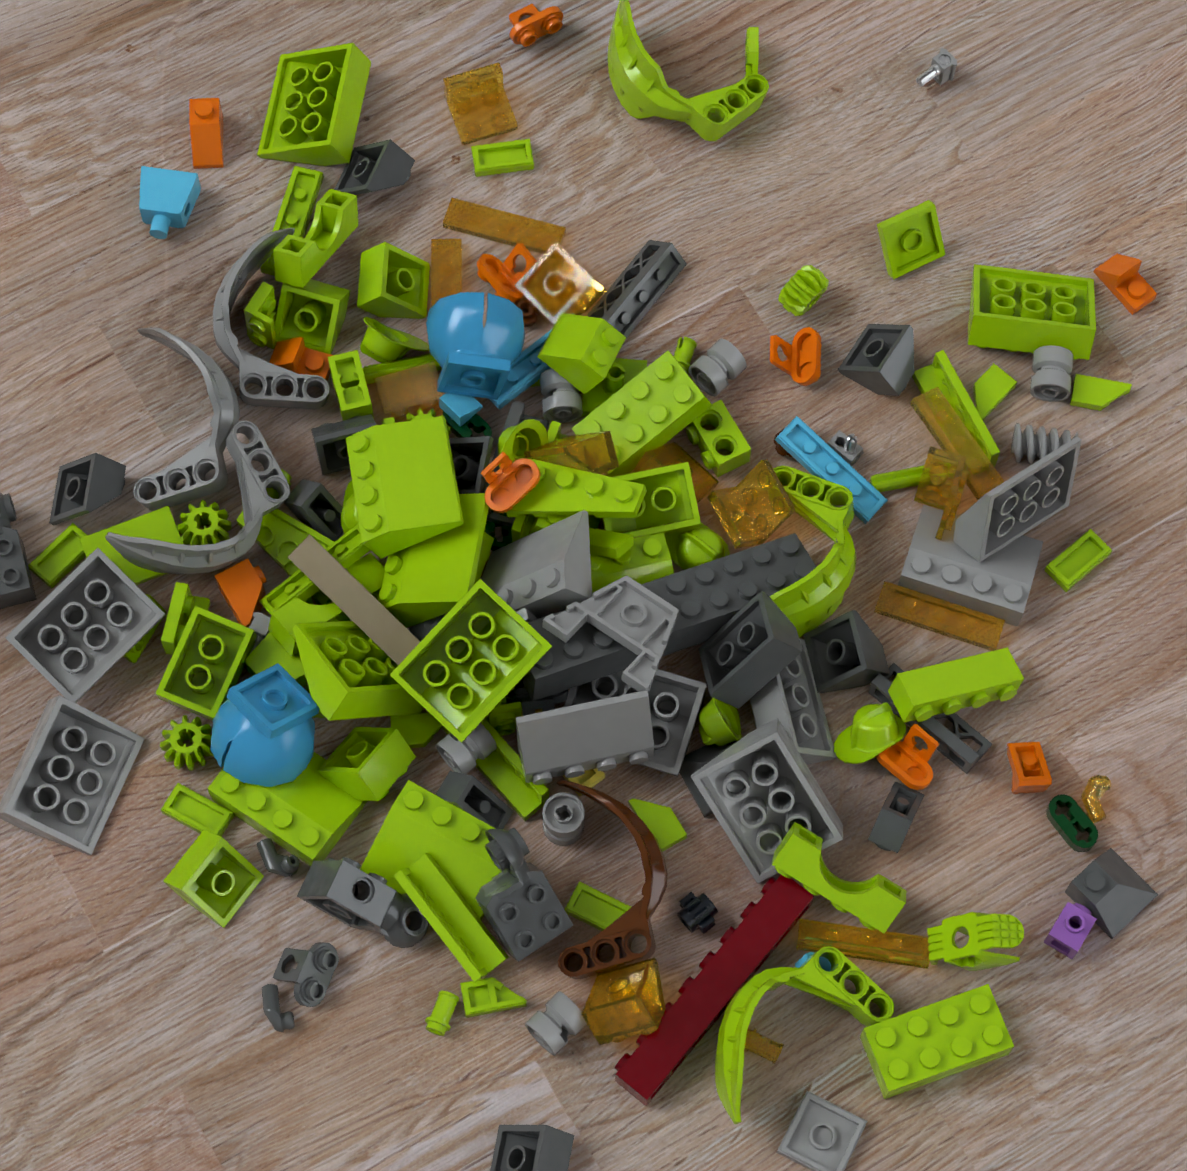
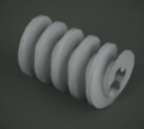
M1016 423L1012 437L1011 453L1015 454L1016 463H1020L1023 456L1027 455L1028 463L1032 465L1036 456L1042 459L1072 440L1070 431L1064 430L1059 438L1056 428H1052L1049 435L1046 436L1043 426H1040L1036 434H1034L1032 425H1027L1022 433L1020 424ZM1078 431L1076 432L1073 439L1078 436Z

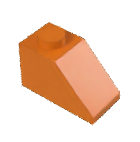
M189 99V125L194 169L223 168V113L220 99Z
M247 558L216 574L214 577L221 594L238 623L249 628L254 619L253 613L261 612L262 604L260 600L266 596L263 584L267 580L259 565L253 568Z

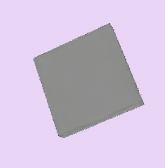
M806 1091L776 1153L811 1171H844L868 1121Z

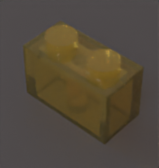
M435 362L373 378L383 414L390 413L391 417L395 418L408 414V407L420 404L423 410L439 405L437 399L444 394L443 392H437L439 376Z

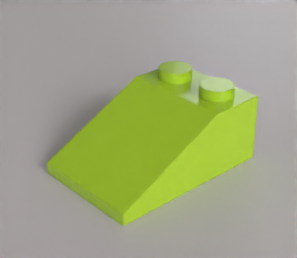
M689 462L612 476L613 478L644 484L647 491L636 518H603L606 531L630 534L635 538L701 524Z

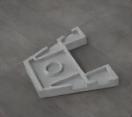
M625 576L593 592L592 597L581 603L574 602L566 606L565 611L555 616L553 613L543 619L542 627L566 643L585 622L590 623L638 655L622 672L621 680L638 692L644 690L649 692L678 618L679 609L629 576Z

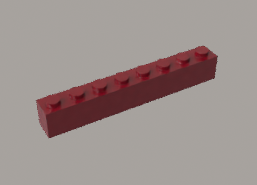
M780 875L777 880L774 877L768 880L761 890L763 897L757 904L753 901L749 903L740 915L743 921L736 929L731 926L724 933L719 941L723 944L715 954L710 951L699 965L702 969L695 979L689 976L678 990L681 996L674 1004L668 1002L657 1015V1018L660 1019L653 1030L647 1027L637 1039L636 1043L639 1047L632 1055L625 1053L616 1064L614 1069L618 1072L615 1074V1081L645 1106L651 1102L723 1014L736 992L755 975L812 905L814 896L793 879Z

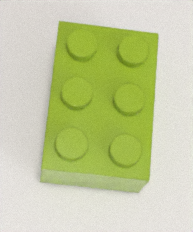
M194 606L155 694L160 700L213 721L220 706L228 699L229 688L237 684L245 666L244 661L254 646L258 637L253 629Z

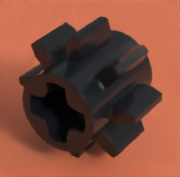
M690 892L679 901L682 910L677 913V916L691 933L700 929L705 934L716 925L713 916L718 913V910L704 893L695 897Z

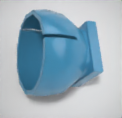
M461 292L440 298L429 309L426 322L430 353L442 368L437 380V392L498 400L510 373V365L522 352L525 339L522 310L509 299L488 293L485 327H483L484 292Z
M277 663L229 688L228 699L220 706L213 719L211 752L220 768L224 766L223 771L243 783L273 787L292 782L307 768L313 756L315 721L312 717L319 713L320 708L311 698V695Z

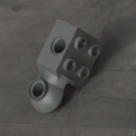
M0 493V609L37 600L24 543L18 531L11 528L10 522L16 521L17 517L10 493L4 495Z
M515 828L509 831L489 829L485 830L489 840L485 848L501 873L482 886L475 899L506 952L519 962L572 927L573 923L544 873L532 863L525 861L524 856L530 853L518 831Z
M343 857L342 860L328 858L324 861H313L297 895L300 899L350 927L360 930H375L384 935L390 944L399 948L413 947L426 935L429 922L406 893L401 894L387 886V880L382 876L374 873L367 874L361 871L359 863ZM409 914L410 925L407 928L405 920L406 916Z

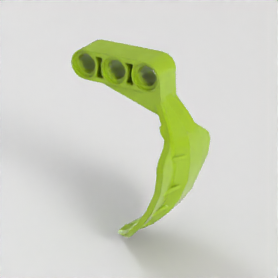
M629 0L619 1L609 38L608 72L613 89L621 105L630 116L636 119L656 116L685 122L702 139L716 141L761 107L768 92L769 84L765 77L756 73L745 76L736 84L687 99L681 96L676 89L669 88L660 66L647 53L636 32Z
M782 465L773 468L768 476L773 502L795 511L835 542L822 563L809 574L769 596L796 627L798 636L802 637L803 634L817 628L836 611L854 575L856 552L852 537L848 532V528L855 515L852 492L848 488Z
M826 946L812 954L799 968L778 967L762 971L743 985L727 1006L719 1028L715 1056V1083L718 1096L734 1124L742 1122L741 1091L747 1030L754 1009L766 991L775 990L783 984L847 1010L861 1024L867 1027L888 1020L893 1015L894 1003L890 996L835 947ZM820 957L828 959L831 964L830 972L821 968L819 963ZM845 979L854 983L856 988L855 994L847 992L844 986ZM870 1002H874L879 1006L881 1011L880 1017H876L870 1012Z

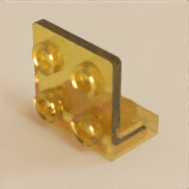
M499 62L443 78L444 98L462 145L518 129L517 121L504 90L503 71Z
M930 446L914 501L943 510L935 537L941 540L944 530L951 531L956 516L955 512L959 506L969 471L963 469L966 456Z
M768 459L761 460L737 486L713 490L707 497L735 549L763 544L795 512L793 503Z

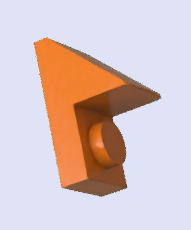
M1117 253L1095 268L1093 272L1133 315L1155 300L1157 293L1138 273L1142 261Z
M296 337L278 341L269 363L298 374L322 376L328 381L330 376L328 357L333 355L306 348L304 338Z
M1040 742L1007 744V756L1013 772L1012 793L1044 792L1052 784V778Z

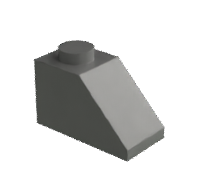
M302 479L289 494L284 504L303 524L335 542L344 535L341 527L343 507L321 483Z
M449 771L435 794L496 829H503L514 812L473 775Z
M894 782L868 840L874 842L883 850H892L898 853L924 798V794Z

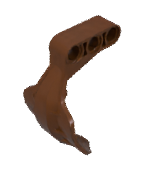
M564 780L557 781L556 783L559 786L585 795L622 820L634 836L641 853L645 872V884L641 890L644 897L606 929L587 942L564 949L558 959V966L561 972L573 979H583L649 959L656 949L650 918L662 900L667 888L668 876L664 854L658 840L644 821L623 803L593 788ZM637 936H644L647 940V946L641 953H634L631 949L632 940ZM606 945H612L615 949L614 958L609 962L603 963L599 956L600 950ZM573 955H581L583 958L581 969L571 972L568 968L569 959Z

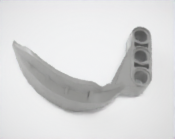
M292 227L270 232L258 239L225 275L215 297L213 335L218 348L239 370V394L244 403L263 407L320 409L327 403L330 388L326 379L318 375L295 373L238 348V339L232 333L230 327V312L239 293L248 280L272 255L275 247L287 235L294 234L295 228ZM250 383H256L260 385L262 390L260 393L252 395L246 392L245 387ZM280 385H288L293 392L289 396H280L276 392V388ZM316 386L322 389L324 394L319 398H312L308 395L307 390L310 387Z
M150 327L141 328L137 331L142 336L169 347L199 367L206 382L207 392L214 412L210 422L213 429L209 438L162 471L145 476L136 482L133 489L136 500L149 510L155 511L165 506L170 508L219 492L227 485L228 474L223 452L226 447L228 434L239 422L240 410L238 397L232 382L210 356L199 347L180 337L174 336L161 328ZM215 469L214 477L205 481L207 472ZM182 479H186L185 486L180 490H176L177 483ZM157 488L156 495L152 499L147 500L148 492Z
M240 421L232 428L226 438L227 449L236 464L242 496L244 526L236 536L216 544L206 545L174 544L147 538L118 535L112 532H108L105 539L130 563L147 570L170 574L212 572L237 561L254 545L260 532L263 516L278 509L290 494V487L258 427L251 421ZM242 433L246 435L249 439V444L241 443L237 439L236 434ZM251 461H259L263 465L264 471L255 470ZM266 488L275 489L278 492L279 499L271 498L267 494Z

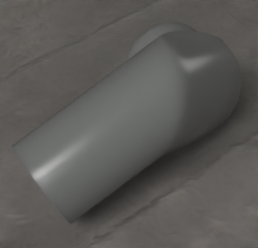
M271 838L257 843L259 853L269 872L284 877L296 874L300 866L298 857L293 854L290 857L277 854Z
M275 984L263 986V1011L274 1029L279 1032L293 1029L295 1027L293 1013L290 1011L281 1013L278 986Z

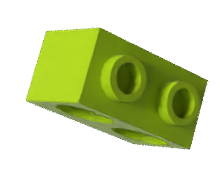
M358 350L329 356L330 373L342 420L372 414L374 418Z
M722 400L712 403L713 406L686 428L690 442L693 445L697 444L702 451L701 459L708 470L712 469L717 477L750 462L751 447ZM705 424H711L715 426L716 429L708 431L705 430L702 426ZM720 449H727L731 452V454L723 456L720 455L717 451Z

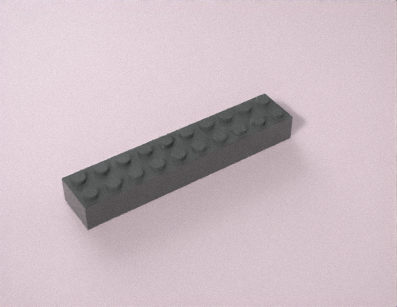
M796 533L641 584L679 609L678 618L663 656L706 642L760 591L771 596L805 577L815 569L816 565ZM543 617L528 622V624L552 645V648L521 681L532 701L625 670L638 655L588 622H585L565 643L542 627L543 619L545 618Z

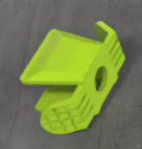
M970 912L945 918L942 920V925L927 928L929 961L931 965H937L938 960L944 959V962L968 971L990 969L1019 962L1020 957L983 950L992 948L1011 949L1018 946L1024 938L1023 925L1016 917L1008 914ZM957 931L969 936L968 943L963 948H958L955 944V934Z

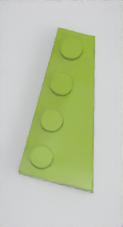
M527 458L534 461L540 470L539 483L519 503L506 512L508 517H519V514H533L534 517H547L548 514L565 515L567 518L585 510L588 512V515H595V518H636L647 490L644 484Z
M279 509L263 516L260 532L255 541L289 576L297 572L299 568L288 556L309 534L324 549L334 543L331 539ZM243 511L236 519L237 524L241 528L244 526ZM321 590L311 596L319 605H327L332 601Z

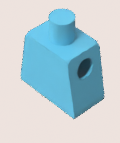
M141 166L139 209L143 222L151 224L149 232L151 236L165 239L167 238L169 227L184 228L201 191L198 173Z

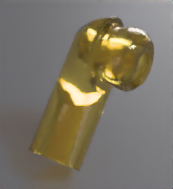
M1098 774L1088 780L1081 794L1084 807L1089 819L1093 823L1106 818L1100 800L1104 793L1111 788L1110 779L1107 776Z

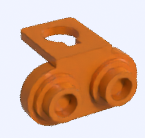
M530 4L509 15V20L514 26L509 36L515 44H522L524 47L530 46L538 38L546 34L558 32L563 26V13L557 6H552L539 12L534 4ZM531 15L530 17L519 22L522 16Z
M518 243L503 263L491 254H482L477 261V274L483 281L491 284L496 291V296L516 303L524 295L522 286L537 267L538 262L523 243ZM518 255H522L527 263L526 269L523 272L515 273L516 258Z
M803 328L795 335L792 345L777 335L770 336V363L792 376V379L802 386L815 383L821 375L822 345L820 334L813 328ZM778 346L781 347L784 355L787 356V360H780L777 352Z
M505 452L498 455L481 472V475L489 484L484 495L485 502L491 510L497 513H505L511 510L539 483L541 475L536 463L527 458L512 462ZM500 464V468L494 472L493 470Z
M914 724L903 742L900 740L895 745L887 748L877 755L876 759L908 788L922 790L927 788L933 779V770L928 762L939 746V743L920 726ZM914 737L922 738L926 742L928 749L922 748L919 750L916 747L917 743Z

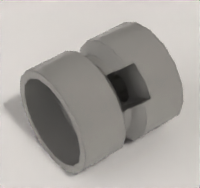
M721 338L707 350V356H700L689 367V373L694 382L705 393L715 397L729 385L727 379H735L747 368V363L741 352L731 342Z
M1051 345L1039 347L1034 351L1032 370L1036 374L1031 376L1030 393L1033 397L1049 402L1062 401L1069 397L1071 390L1070 374L1072 372L1074 356L1070 350L1061 346Z
M552 368L541 373L540 387L541 394L544 396L542 398L544 419L549 422L553 420L559 423H567L579 419L583 414L582 398L578 394L580 391Z
M480 723L462 743L453 734L449 733L436 744V748L443 760L454 772L467 774L476 767V759L484 760L497 749V744L488 730Z
M560 792L546 800L543 806L542 824L544 834L550 842L559 846H568L581 838L584 832L585 810L577 796Z
M560 991L545 1004V1012L537 1011L525 1023L527 1030L536 1041L554 1056L568 1043V1035L576 1036L588 1024L586 1016L578 1006Z

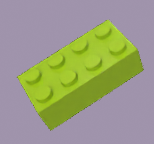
M667 350L571 429L609 477L630 473L713 405L675 357Z
M989 984L865 1027L860 1035L884 1099L1007 1056L1014 1048Z

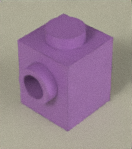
M1067 902L1044 943L1073 959L1097 918L1091 916V911L1085 906L1078 903L1073 905Z

